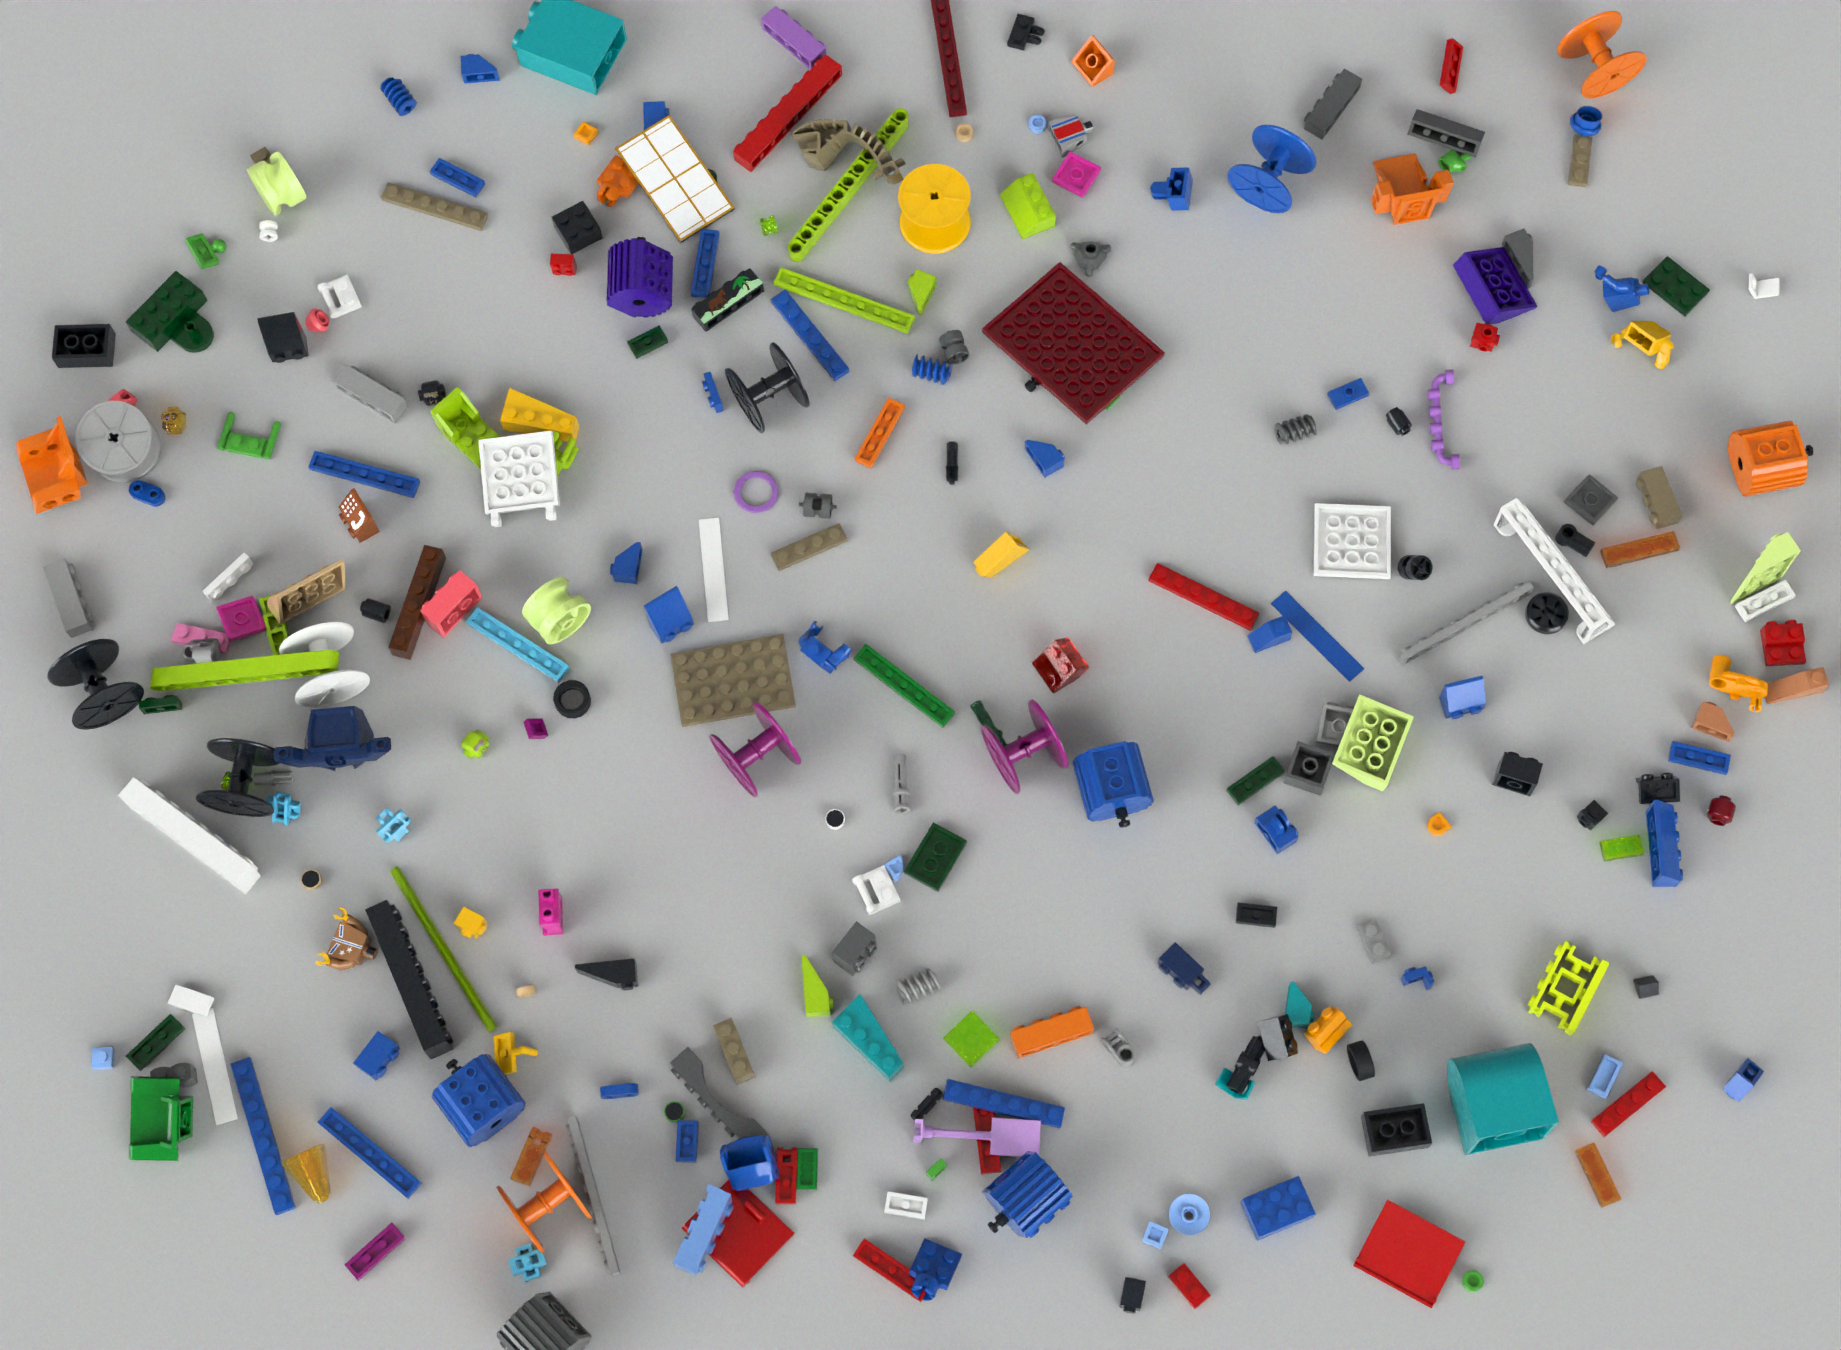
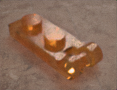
M532 1127L510 1177L511 1180L528 1187L531 1186L544 1152L551 1141V1133H543L538 1128ZM535 1139L541 1140L540 1145L534 1144Z

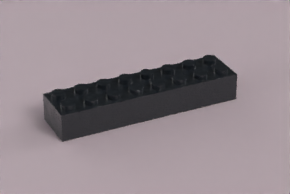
M388 900L365 909L424 1052L430 1059H434L453 1050L451 1045L454 1042L447 1028L444 1027L447 1024L443 1015L438 1009L436 1010L439 1007L438 1002L432 992H429L432 988L428 979L425 978L424 974H421L424 972L423 966L415 956L417 952L414 945L407 939L410 936L401 921L403 919L395 904L391 905Z

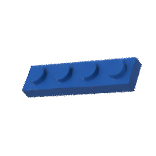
M701 229L691 297L707 298L710 294L720 236L718 230Z

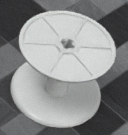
M343 622L316 624L299 630L285 639L280 645L279 652L282 655L321 650L338 651L351 641L354 629L351 625ZM355 669L338 670L318 675V677L308 681L298 689L295 694V702L299 706L307 708L334 705L358 695L368 686L370 678L367 673Z

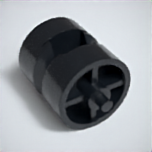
M1406 555L1398 563L1400 576L1407 580H1425L1431 575L1433 569L1431 560L1423 555Z

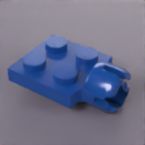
M924 1238L909 1271V1275L915 1278L912 1286L913 1295L919 1299L923 1290L926 1292L923 1301H930L935 1297L938 1289L947 1290L962 1254Z

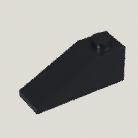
M635 959L575 964L577 973L613 987L621 988V990H632L633 987L638 986L637 963Z

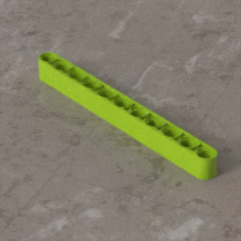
M903 108L896 109L875 134L878 140L887 148L888 152L909 126L907 110ZM866 149L862 150L788 243V254L791 261L800 262L806 257L876 169L878 164Z
M321 650L153 668L150 689L154 691H171L318 676L338 671L340 653L335 650Z

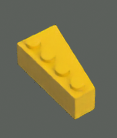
M509 388L500 419L503 430L523 434L556 431L560 434L558 439L568 442L570 438L576 440L580 427L577 417Z

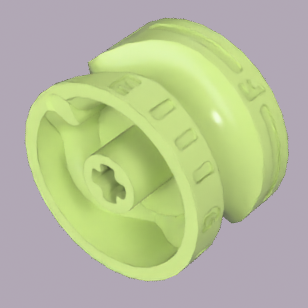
M279 151L270 156V164L266 161H259L246 169L254 186L274 216L281 213V204L284 203L293 207L307 199L297 177Z
M565 577L555 578L541 586L527 600L522 610L524 618L534 629L540 632L541 637L547 644H556L568 638L583 625L591 612V606L580 594H568L569 581Z

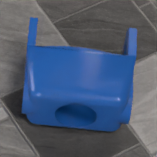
M768 1134L741 1138L721 1146L720 1159L731 1187L736 1191L771 1184L775 1179H779V1169L775 1159L774 1148Z

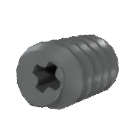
M1304 414L1303 418L1298 416L1296 420L1291 418L1289 423L1286 420L1282 421V425L1276 423L1274 428L1280 445L1282 440L1289 444V438L1296 442V436L1303 440V434L1309 438L1310 432L1314 436L1317 435L1314 419L1308 414Z

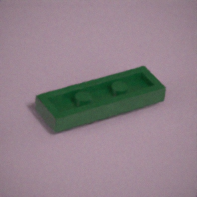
M1272 756L1229 786L1226 791L1236 804L1240 805L1283 775L1285 770L1275 757Z
M170 1013L126 1057L139 1071H142L186 1028Z

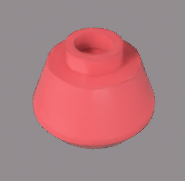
M313 308L305 318V325L312 332H322L328 329L329 319L324 311Z

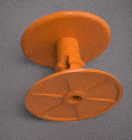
M1617 11L1603 12L1586 19L1569 31L1558 45L1557 54L1561 58L1573 59L1590 53L1592 56L1591 62L1597 64L1598 68L1587 77L1582 85L1581 93L1585 98H1599L1618 90L1637 76L1646 64L1647 58L1642 52L1631 51L1613 57L1611 54L1612 50L1607 47L1606 42L1613 37L1622 23V16Z
M546 1151L544 1152V1157L559 1179L542 1192L537 1191L536 1196L524 1205L517 1208L501 1186H496L511 1212L542 1254L545 1252V1249L530 1227L532 1223L548 1212L551 1214L553 1208L570 1196H572L588 1219L592 1218L573 1187Z

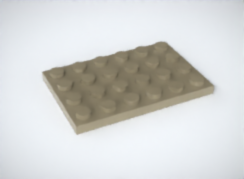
M783 634L671 653L682 727L754 715V702L761 704L768 712L796 707Z

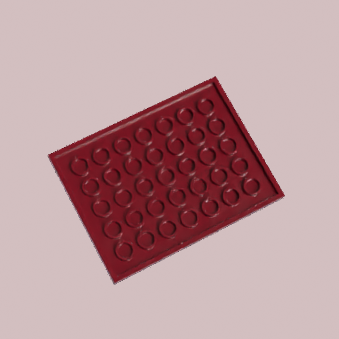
M1061 262L982 328L984 335L1086 425L1165 355L1162 349Z

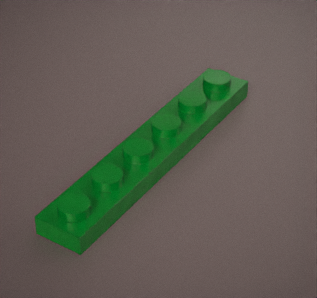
M867 644L855 655L854 661L942 728L955 715L954 710Z

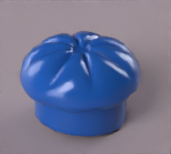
M1592 106L1580 107L1571 116L1570 125L1577 134L1584 137L1594 136L1601 130L1602 125L1600 121L1602 113L1599 109Z

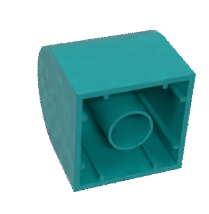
M1526 1043L1448 1059V1089L1465 1155L1543 1140L1559 1123L1545 1070L1533 1044Z

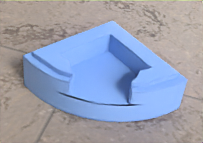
M898 855L884 864L894 882L901 877L904 868L901 855Z

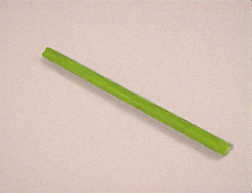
M398 866L394 867L390 871L392 877H394L393 879H395L398 887H400L419 921L422 922L421 924L426 928V932H428L430 938H432L431 940L437 946V950L442 954V958L447 962V966L452 970V974L457 978L456 981L459 982L461 989L474 1007L477 1015H479L482 1023L488 1029L487 1031L489 1033L498 1027L487 1011L480 997H478L479 995L473 989L474 987H472L470 981H468V977L463 973V969L458 965V961L453 957V953L448 949V945L443 941V937L437 931V927L431 921L432 919H430L427 911H425Z

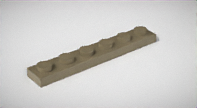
M389 182L381 196L382 201L482 231L488 218L487 212Z

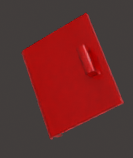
M728 1179L720 1189L731 1194L734 1208L731 1215L725 1217L723 1221L725 1227L721 1235L716 1236L714 1240L716 1243L715 1248L708 1255L743 1288L795 1233L749 1189L736 1191L731 1187ZM697 1212L682 1227V1230L688 1235L691 1221L699 1216Z
M1387 1199L1353 1266L1432 1308L1465 1241Z

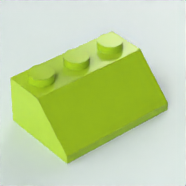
M1033 172L1017 178L1000 194L1022 239L1055 227L1056 215Z

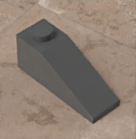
M1523 228L1504 236L1502 246L1508 253L1527 289H1529L1533 282V239Z

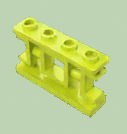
M1565 941L1563 945L1558 944L1554 955H1556L1554 962L1550 961L1545 969V972L1548 973L1546 978L1540 979L1536 987L1539 991L1536 996L1532 995L1527 1005L1530 1006L1528 1013H1534L1537 1017H1540L1543 1010H1546L1561 1018L1558 1028L1564 1029L1566 1034L1572 1036L1610 963L1603 959L1600 961L1594 956L1590 964L1572 956L1576 946H1571L1568 941ZM1564 952H1568L1564 960L1573 964L1571 971L1561 967L1558 973H1555L1554 971ZM1593 967H1596L1587 988H1583L1587 980L1578 976L1580 969L1590 973ZM1561 975L1579 984L1572 998L1555 990ZM1547 985H1549L1550 988L1547 994L1556 998L1553 1006L1543 1001L1539 1008L1537 1005ZM1579 1001L1569 1023H1567L1566 1020L1569 1014L1560 1010L1563 1002L1573 1007L1575 1002Z

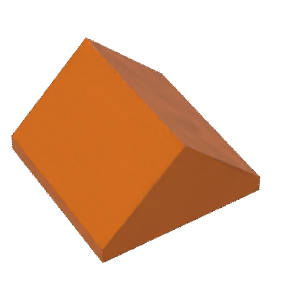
M1091 35L1071 62L1087 82L1094 87L1114 74L1115 60L1097 38Z

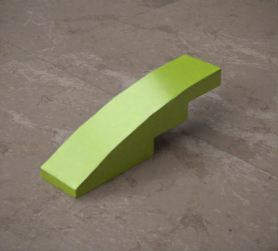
M269 595L260 598L259 601L273 655H281L279 652L280 645L290 635L287 623L285 622L280 625L269 610L267 599L271 596Z

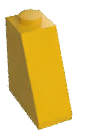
M1005 532L973 562L977 567L975 570L982 577L992 578L1029 549L1017 535Z

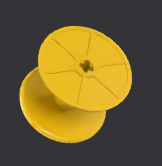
M927 164L912 170L901 182L898 191V201L902 210L899 221L900 230L905 240L915 249L932 254L944 253L959 246L967 237L971 226V217L968 210L971 192L966 179L961 173L946 165Z

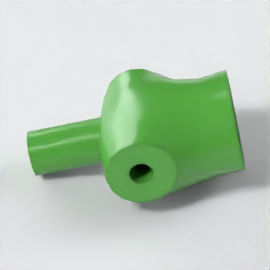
M1451 149L1443 157L1439 158L1438 164L1442 170H1449L1450 173H1460L1467 168V164L1464 161L1472 158V156L1467 154L1458 155Z

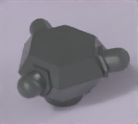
M1091 241L1082 242V244L1073 242L1070 245V248L1075 252L1074 256L1080 267L1085 269L1087 277L1093 275V270L1100 267L1107 257L1106 254L1111 251L1110 245H1100V243Z

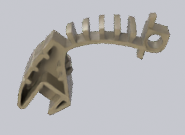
M818 119L812 121V123H806L792 132L794 140L811 168L826 171L842 148L848 142H854L866 149L876 160L880 169L873 172L875 179L884 176L886 181L893 185L903 181L898 168L905 165V161L902 158L896 161L892 160L883 143L874 134L871 135L867 129H862L858 124H855L851 133V127L847 120Z

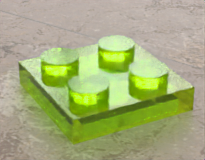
M973 1011L943 1037V1040L970 1068L1000 1041Z

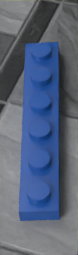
M786 289L771 298V303L834 381L850 372L849 367Z
M314 451L308 466L310 470L411 498H415L420 485L418 478Z
M951 1079L946 1080L942 1099L1022 1120L1041 1121L1043 1125L1059 1129L1062 1126L1065 1107Z
M332 1107L317 1122L407 1199L422 1184Z

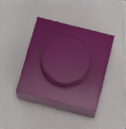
M543 718L526 719L523 722L529 739H545L548 736Z

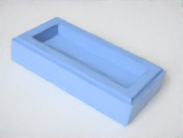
M1604 1054L1587 1090L1606 1099L1623 1062Z

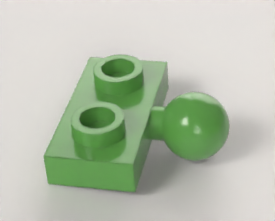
M203 233L188 237L185 242L201 269L218 265L219 260L215 253H222L226 249V243L221 239L214 240L212 245H210Z

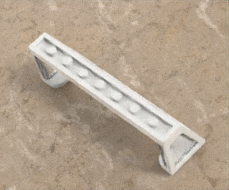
M1518 498L1502 506L1494 523L1495 528L1504 536H1511L1517 532L1583 619V622L1576 629V634L1581 642L1585 644L1615 625L1614 621L1528 508Z

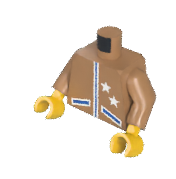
M337 908L342 911V916L339 917L336 914H333L335 919H343V922L340 921L327 954L324 952L317 954L323 957V962L315 961L316 965L326 964L328 967L342 971L354 968L355 965H361L364 957L375 959L378 948L369 946L371 939L368 936L367 929L358 919L350 914L347 915V911L344 908Z

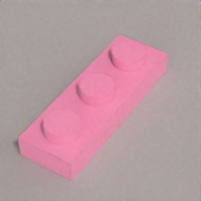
M180 623L176 624L171 639L173 643L186 645L191 640L217 638L219 640L220 653L223 654L228 653L231 644L226 633Z

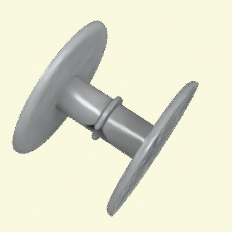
M122 401L99 403L82 416L76 429V447L81 458L99 475L110 481L128 483L141 479L154 468L159 459L161 441L157 429L139 409L129 403Z

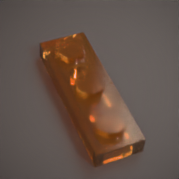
M1595 1142L1576 1149L1574 1152L1601 1208L1620 1201L1621 1197Z

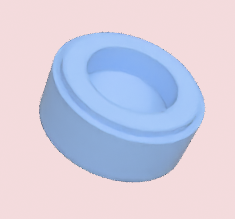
M1033 115L1029 119V129L1033 133H1042L1046 129L1045 117Z

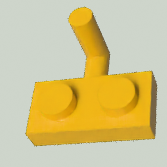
M507 1032L494 1036L495 1062L505 1075L517 1072V1055L525 1054L534 1057L538 1055V1050L527 1046L515 1047V1033Z

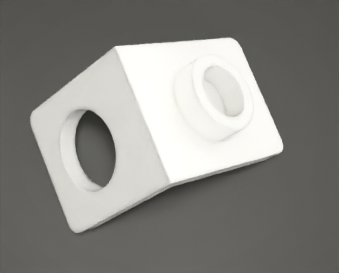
M1750 273L1749 291L1754 299L1778 296L1780 294L1779 278L1757 281L1754 275Z

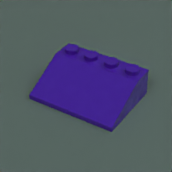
M1504 247L1465 252L1453 264L1457 275L1460 277L1485 324L1501 323L1538 307Z

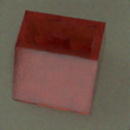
M1068 637L1054 640L1032 662L1052 693H1056L1077 680L1089 668Z

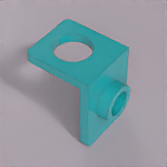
M1223 1068L1215 1085L1235 1099L1247 1100L1255 1082L1249 1080L1246 1092L1242 1095L1237 1094L1226 1087L1233 1072Z

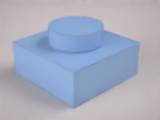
M92 1048L91 1068H114V1048Z
M1150 1221L1142 1242L1161 1249L1169 1229Z

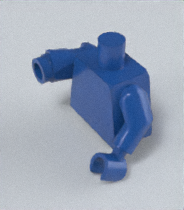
M1600 265L1594 271L1596 279H1603V297L1612 312L1640 305V296L1649 294L1648 284H1640L1637 278L1615 279L1609 274L1605 275L1607 269Z
M814 621L799 639V645L802 647L800 651L831 674L841 662L849 658L852 649L843 643L835 652L830 650L814 637L818 636L823 629V626H816L817 621Z

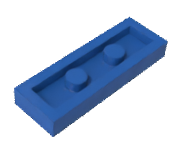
M438 158L429 171L430 175L475 198L485 185L484 180L441 158Z
M1672 741L1668 762L1726 775L1731 755Z

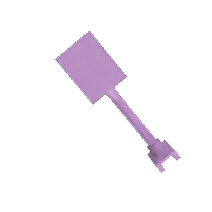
M992 1118L990 1132L933 1128V1126H924L923 1119H915L914 1127L920 1128L915 1129V1133L919 1134V1136L914 1135L913 1143L921 1144L923 1138L932 1137L989 1140L991 1142L990 1155L1021 1157L1027 1151L1036 1152L1039 1155L1041 1121Z

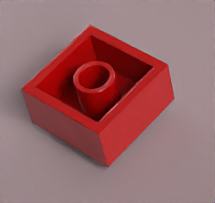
M551 253L550 266L553 274L576 275L577 265L574 254Z

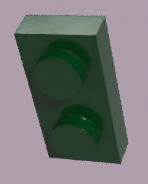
M660 325L627 341L636 359L669 343Z
M166 695L164 698L159 699L150 697L139 701V709L144 715L182 710V702L174 695Z

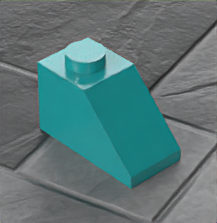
M1290 982L1285 1014H1288L1292 1027L1307 1029L1309 1024L1314 1021L1315 1012L1311 1011L1312 1004L1295 982Z

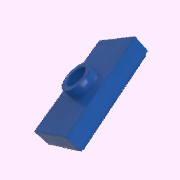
M1359 378L1329 391L1327 395L1335 410L1369 396V391L1362 379Z

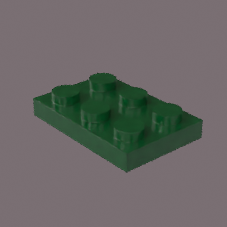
M1668 256L1642 282L1643 284L1647 283L1649 289L1685 317L1710 291L1709 288Z
M933 822L904 870V874L939 892L966 846L967 840Z

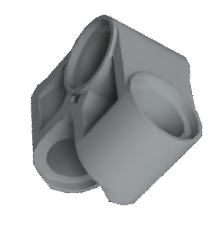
M217 638L191 640L182 648L181 654L185 659L195 660L196 663L216 662L221 658L219 640Z

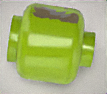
M478 729L476 731H469L461 742V747L464 749L462 753L470 759L473 757L481 758L490 746L489 737Z

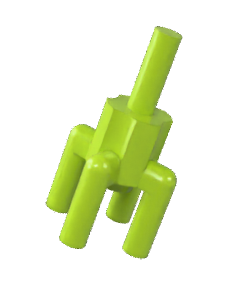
M553 431L557 476H559L562 468L565 470L570 468L579 448L574 446L576 440L570 438L563 452L559 451L563 442L558 439L560 434Z

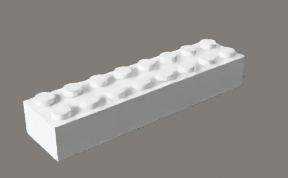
M133 777L118 795L131 809L243 893L247 894L261 877L257 872L259 868L248 857H243L233 846H228L217 834H212L205 825L195 821L189 813H184L174 802H169L162 793L152 789L143 779L138 781Z

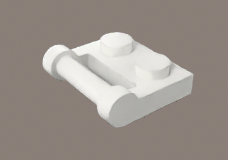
M348 274L328 283H321L317 287L325 299L331 318H337L362 307ZM333 289L341 304L339 308L335 306L329 292Z
M884 865L852 879L867 906L866 911L868 915L901 902ZM868 880L879 901L877 904L873 903L864 884Z

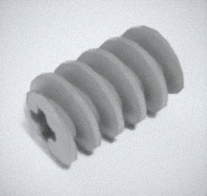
M929 968L926 969V975L920 971L919 978L915 974L911 975V981L908 977H905L904 984L897 980V991L903 1005L905 998L912 1002V995L918 1000L920 992L925 997L927 996L926 990L933 994L934 987L941 991L934 972Z

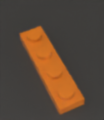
M888 397L859 449L855 462L872 469L905 409L904 404Z

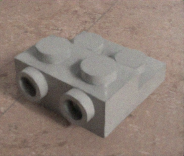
M1333 702L1323 704L1316 743L1339 747L1354 706H1346L1344 708L1339 707V704Z

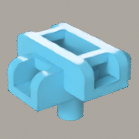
M277 791L274 796L269 795L267 798V802L274 808V813L272 814L273 823L279 821L288 826L290 818L297 819L300 816L301 802L292 800L291 794Z
M385 808L376 817L381 824L376 832L386 843L390 842L393 838L399 842L405 834L409 833L406 826L411 822V819L402 809L393 814L388 808Z
M531 1243L515 1248L518 1257L508 1260L513 1276L523 1274L525 1282L540 1278L539 1268L547 1265L544 1254L539 1249L534 1251Z

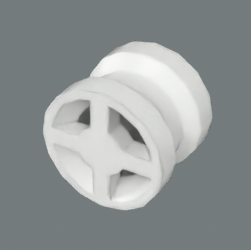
M271 220L260 222V239L267 242L277 240L278 234L276 230L278 229V224Z

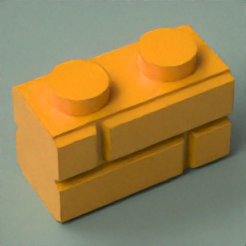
M1330 1006L1321 1012V1016L1316 1022L1308 1026L1304 1036L1314 1049L1326 1054L1352 1024L1340 1009Z

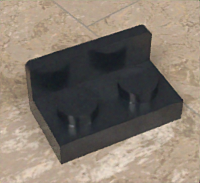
M1662 773L1660 777H1654L1653 774H1643L1641 778H1636V782L1639 785L1640 804H1651L1654 800H1660L1665 803L1680 802V780L1678 777L1673 776V773Z

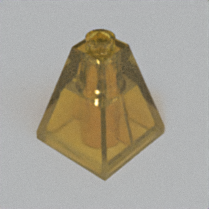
M319 1144L281 1162L282 1166L313 1201L317 1200L319 1204L329 1199L328 1195L331 1194L325 1144Z

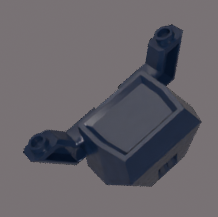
M356 706L314 709L310 712L305 737V749L292 746L276 747L274 749V761L297 768L321 767L335 771L336 768L353 765L354 769H356L362 763L376 761L391 750V738H374V733L363 710Z

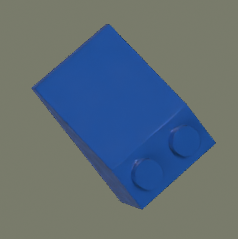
M677 586L644 605L649 625L661 644L672 641L677 634L688 631L694 625L693 618Z

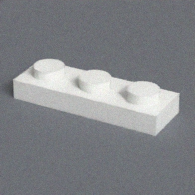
M245 553L238 557L203 590L205 596L211 602L221 598L227 588L233 586L242 574L247 573L251 569L253 562L250 557Z
M1784 580L1736 604L1735 608L1744 622H1747L1793 599L1796 595L1787 581Z

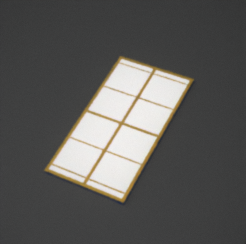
M670 115L615 148L680 243L735 209Z

